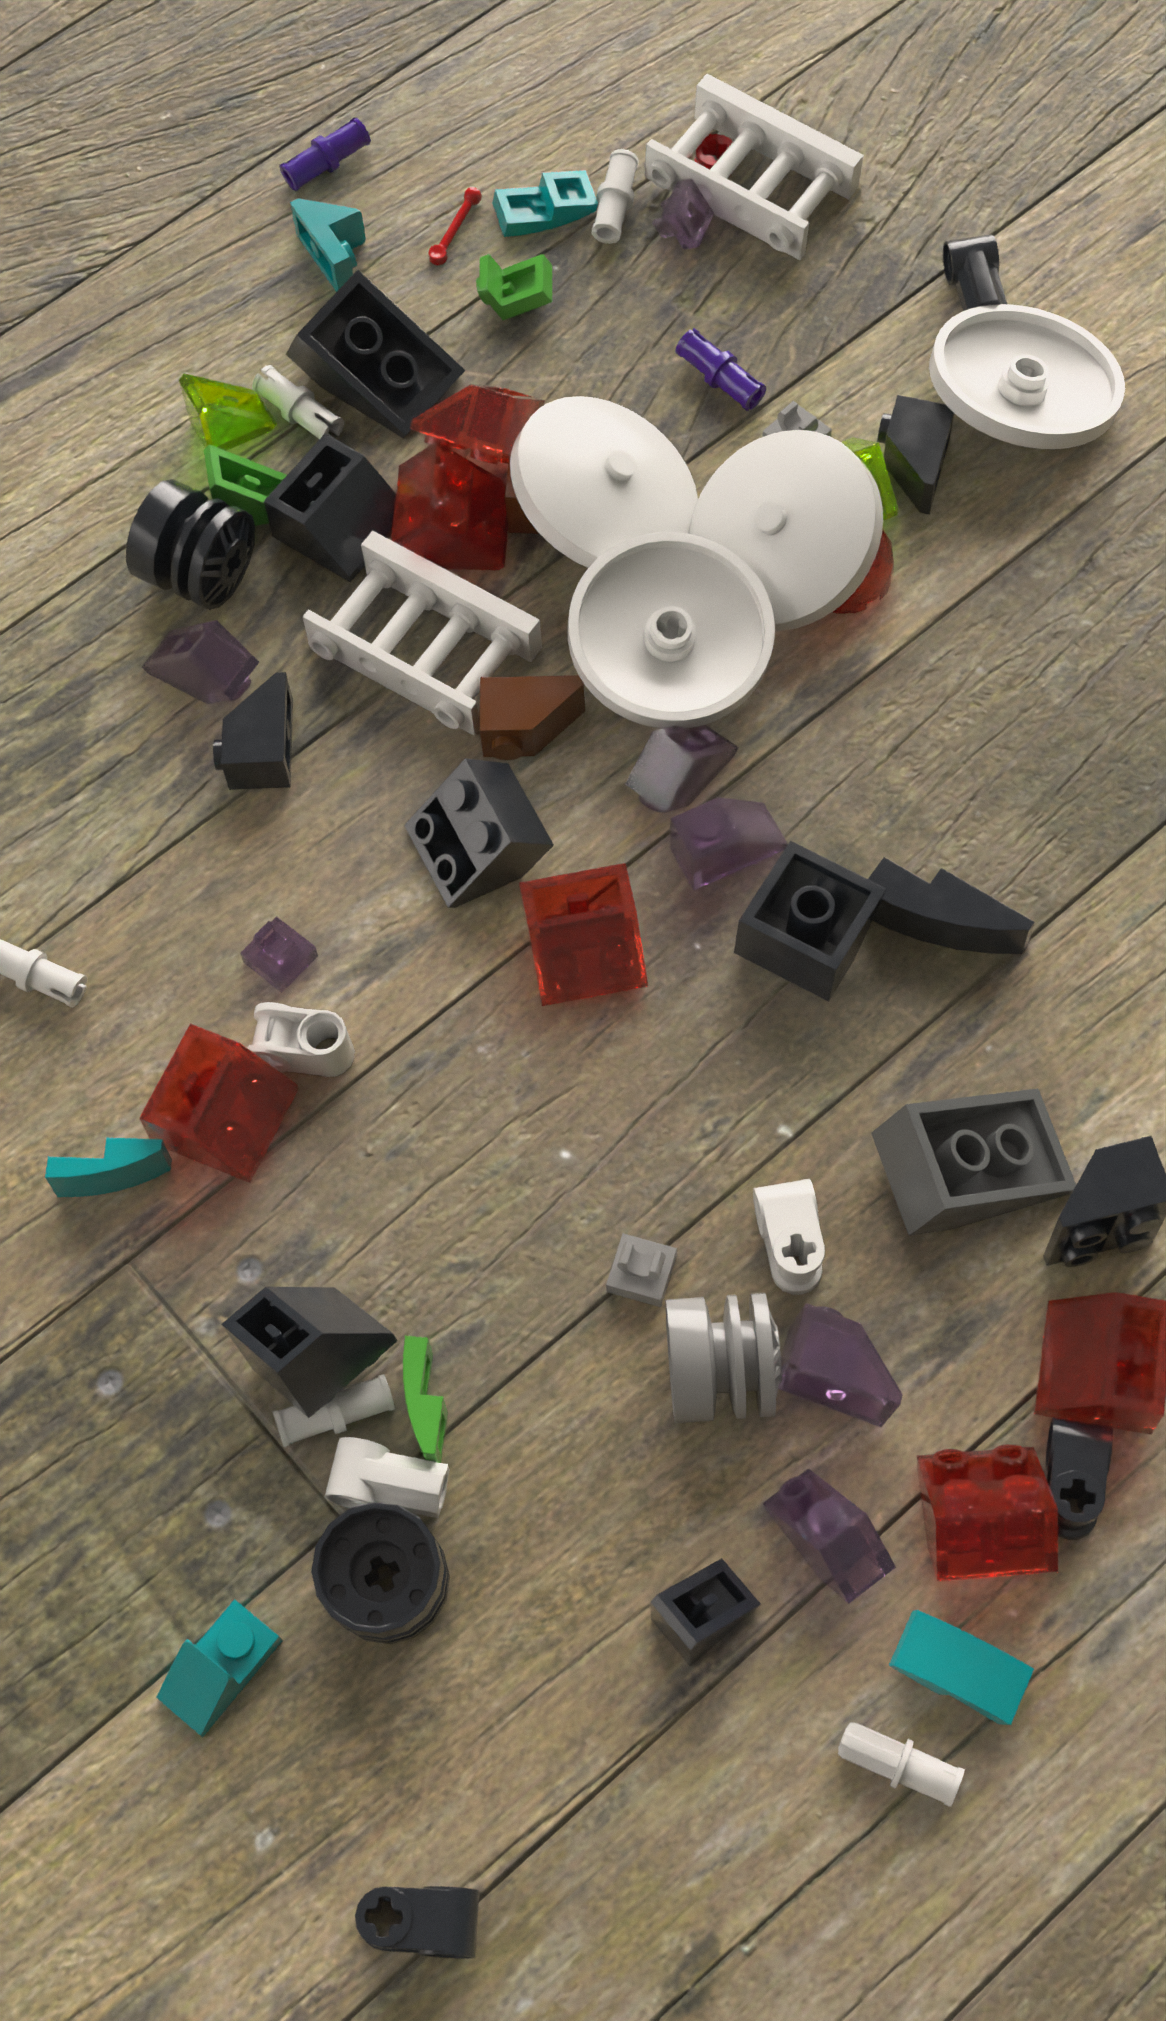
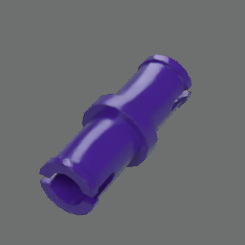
M354 117L350 119V122L325 138L321 135L311 140V147L286 163L280 164L281 174L293 191H298L300 187L323 172H334L339 168L340 161L365 145L371 144L369 133L363 123Z
M695 328L688 330L679 340L675 349L676 354L683 357L704 374V381L713 389L720 387L742 405V408L746 411L752 410L762 400L766 392V386L737 364L736 356L731 352L720 351Z

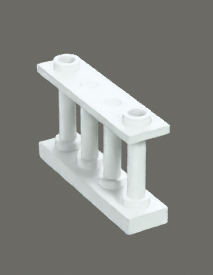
M706 74L697 85L696 121L674 147L670 149L653 139L646 144L645 178L651 180L656 186L679 195L765 241L774 249L785 252L798 260L802 259L806 250L809 222L805 220L829 191H833L847 199L851 198L859 188L864 156L709 74ZM712 129H716L735 139V141L709 170L688 158ZM752 149L774 161L752 188L747 190L727 178ZM790 170H794L813 180V182L793 207L787 211L766 199Z
M372 531L361 544L366 573L368 575L332 620L329 621L309 609L304 614L303 621L309 646L320 657L326 660L334 658L434 713L436 718L445 726L452 729H458L459 727L475 736L480 730L477 701L473 699L480 692V677H491L507 655L517 654L532 662L542 649L540 620ZM392 587L409 596L372 644L349 632L350 628L383 588ZM433 609L450 618L414 666L390 654L424 610ZM474 631L492 641L456 689L431 677L466 632L471 633Z

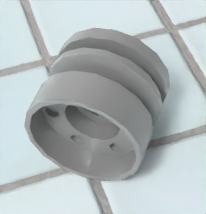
M750 1294V1320L740 1321L737 1296L726 1295L723 1322L711 1323L708 1306L704 1297L665 1300L674 1422L713 1421L717 1393H729L731 1406L736 1418L744 1419L746 1418V1391H755L760 1417L775 1416L776 1396L779 1383L782 1380L778 1328L770 1313L766 1294Z

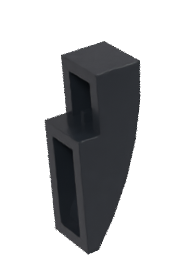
M883 857L868 878L887 888L873 919L874 922L887 929L919 941L951 949L988 954H1023L1028 946L1034 921L943 868L939 870L931 883H928Z

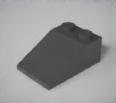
M1038 1088L906 1104L871 1133L909 1236L956 1229L1072 1194L1076 1186Z

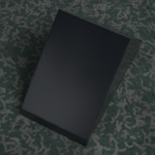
M722 1558L657 1594L650 1602L651 1620L689 1666L761 1605Z

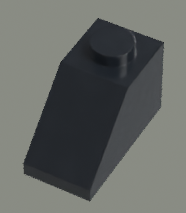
M897 395L892 414L883 413L878 431L877 442L885 444L883 465L918 511L930 515L951 437L954 412L946 404Z
M286 672L273 674L223 718L222 739H214L213 759L215 769L223 770L229 790L291 787L293 698Z

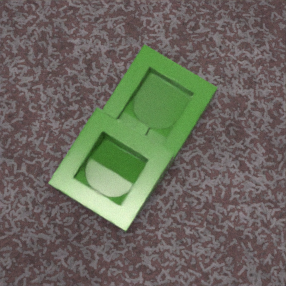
M405 1335L403 1382L409 1418L424 1460L441 1463L448 1411L443 1396L427 1395L433 1352L428 1338Z

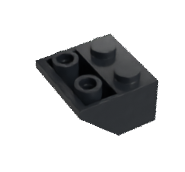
M324 434L264 500L272 537L349 582L365 566L361 544L369 534L374 531L389 539L410 515L409 508L364 455L327 434Z
M465 758L404 825L448 908L459 907L523 878L554 846L510 765L501 762Z
M1152 1136L1095 1150L1052 1232L1043 1255L1047 1266L1064 1262L1066 1267H1076L1093 1261L1100 1252L1119 1248L1120 1253H1131L1152 1244V1239H1155L1166 1218V1173Z
M266 1286L221 1324L251 1368L308 1418L321 1407L328 1404L337 1393L367 1367L373 1365L383 1353L398 1341L390 1330L335 1287Z

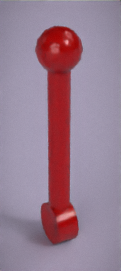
M469 187L465 190V201L439 244L430 247L428 254L432 264L442 265L447 261L446 250L471 207L481 201V192L476 187Z

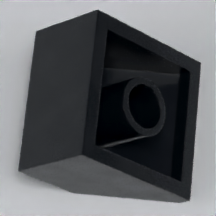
M790 841L739 919L734 953L829 1002L854 962L887 888Z

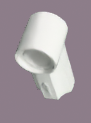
M353 1437L339 1439L325 1493V1498L328 1501L347 1508L371 1502L401 1506L411 1513L435 1518L439 1517L447 1491L450 1470L448 1464L389 1453L390 1450L385 1446L365 1439Z

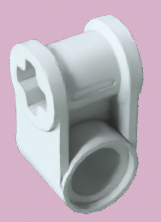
M273 1002L260 1003L255 1007L254 1018L257 1020L253 1043L246 1047L244 1052V1060L251 1066L269 1072L288 1071L324 1077L338 1076L351 1066L354 1060L355 1049L342 1018L336 1013L328 1010L295 1008ZM327 1038L337 1039L336 1043L327 1049H315L322 1040Z
M805 1179L754 1188L753 1200L760 1235L764 1239L771 1274L775 1284L782 1291L792 1295H802L812 1291L818 1285L822 1276L825 1245L819 1226L817 1201L811 1180ZM790 1256H799L801 1263L805 1265H797L794 1257Z

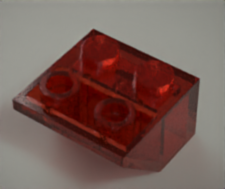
M470 384L412 419L410 429L426 434L424 443L446 450H452L453 447L462 450L471 448L469 457L495 465H498V462L508 464L509 456H511L518 434L529 418L544 406L545 400L501 386Z
M434 442L399 465L391 541L444 569L499 571L505 567L508 535L505 502L506 482L442 443Z
M626 863L519 882L522 912L542 1006L648 987L637 911Z
M190 1023L139 1119L149 1139H162L167 1150L250 1183L299 1088L294 1081L241 1043Z
M1118 1292L1049 1300L1046 1307L1034 1414L1112 1426L1115 1429L1151 1435L1164 1416L1166 1300Z
M1014 1444L997 1446L993 1450L969 1452L957 1449H944L935 1454L917 1456V1470L927 1547L937 1581L1058 1572V1508L1034 1446L1021 1447Z

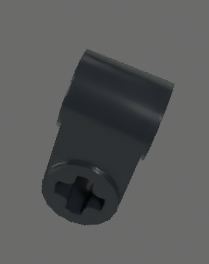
M1054 1417L1051 1419L1045 1459L1047 1479L1043 1512L1044 1520L1049 1530L1060 1538L1079 1540L1088 1536L1094 1529L1097 1518L1103 1510L1113 1446L1112 1426ZM1067 1497L1077 1499L1078 1509L1082 1510L1081 1514L1070 1512L1071 1506L1070 1502L1066 1501Z
M427 1886L423 1888L377 1887L367 1892L359 1901L355 1913L356 1928L366 1943L374 1949L384 1952L418 1953L420 1956L473 1959L476 1952L479 1890L448 1886ZM383 1902H391L395 1914L403 1916L402 1923L391 1925L389 1936L380 1937L379 1929L376 1925L368 1922L370 1914L380 1913Z

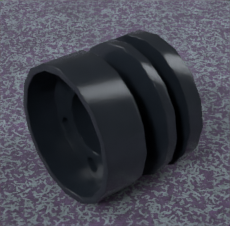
M174 479L162 481L148 493L139 506L131 524L126 543V564L129 572L136 578L163 590L173 589L174 593L188 601L192 600L208 610L219 608L231 598L240 585L250 564L255 545L256 531L253 516L246 510L230 506L218 498L209 500L201 491Z
M371 1502L349 1508L328 1524L315 1546L311 1573L317 1598L335 1621L365 1641L394 1644L415 1638L435 1622L447 1601L450 1573L445 1553L422 1520L399 1505ZM385 1564L392 1571L400 1570V1572L392 1577L395 1587L386 1592L378 1584L372 1586V1583L379 1579L377 1569Z

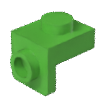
M490 254L480 257L479 277L476 280L478 294L483 303L490 305L502 320L552 302V264L544 254L501 269Z

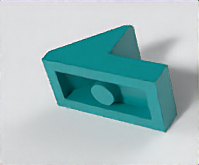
M298 198L290 202L296 235L337 292L353 275L352 268L357 267V261L352 249L364 244L366 241L362 213L360 210L351 207Z
M234 1599L196 1645L188 1639L184 1641L156 1698L203 1738L283 1640Z

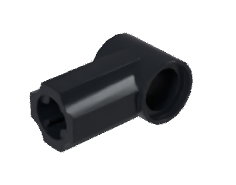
M989 234L945 241L942 253L945 277L949 285L955 284L963 312L986 305H1008L999 277V251L994 235Z

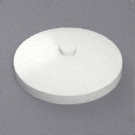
M986 305L959 313L940 329L929 361L930 377L936 392L949 409L959 418L991 437L1029 448L1065 449L1080 446L1097 439L1113 424L1125 393V382L1121 368L1115 357L1102 342L1084 328L1061 316L1026 306Z
M567 397L554 400L538 409L529 418L518 434L512 448L510 459L511 479L516 497L525 515L535 529L554 548L587 568L610 548L628 539L658 532L689 534L690 523L698 496L692 475L686 463L673 444L655 426L623 406L591 397Z
M805 430L782 431L764 436L747 444L730 456L716 470L696 503L689 534L714 541L740 557L755 572L768 594L774 614L775 631L790 630L822 619L842 605L859 587L869 572L880 545L883 528V507L881 496L872 474L848 447L836 439L818 432Z
M658 532L637 536L623 541L603 553L591 564L580 579L572 597L568 618L570 655L579 677L588 690L603 705L616 714L638 724L663 729H684L705 725L728 715L741 706L752 695L764 677L770 661L775 637L772 605L763 584L755 572L740 557L726 547L700 536L679 532Z

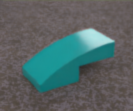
M586 170L542 173L539 187L495 189L492 201L504 237L532 234L557 228L596 212L598 208V202Z
M107 1137L104 1158L48 1156L45 1178L57 1197L101 1195L131 1188L161 1176L171 1170L172 1158L162 1139Z
M919 1610L912 1611L888 1665L938 1695L952 1696L999 1725L1012 1724L1034 1671V1668L997 1647Z

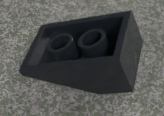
M359 270L344 283L296 334L286 353L321 388L403 439L465 372L462 366Z

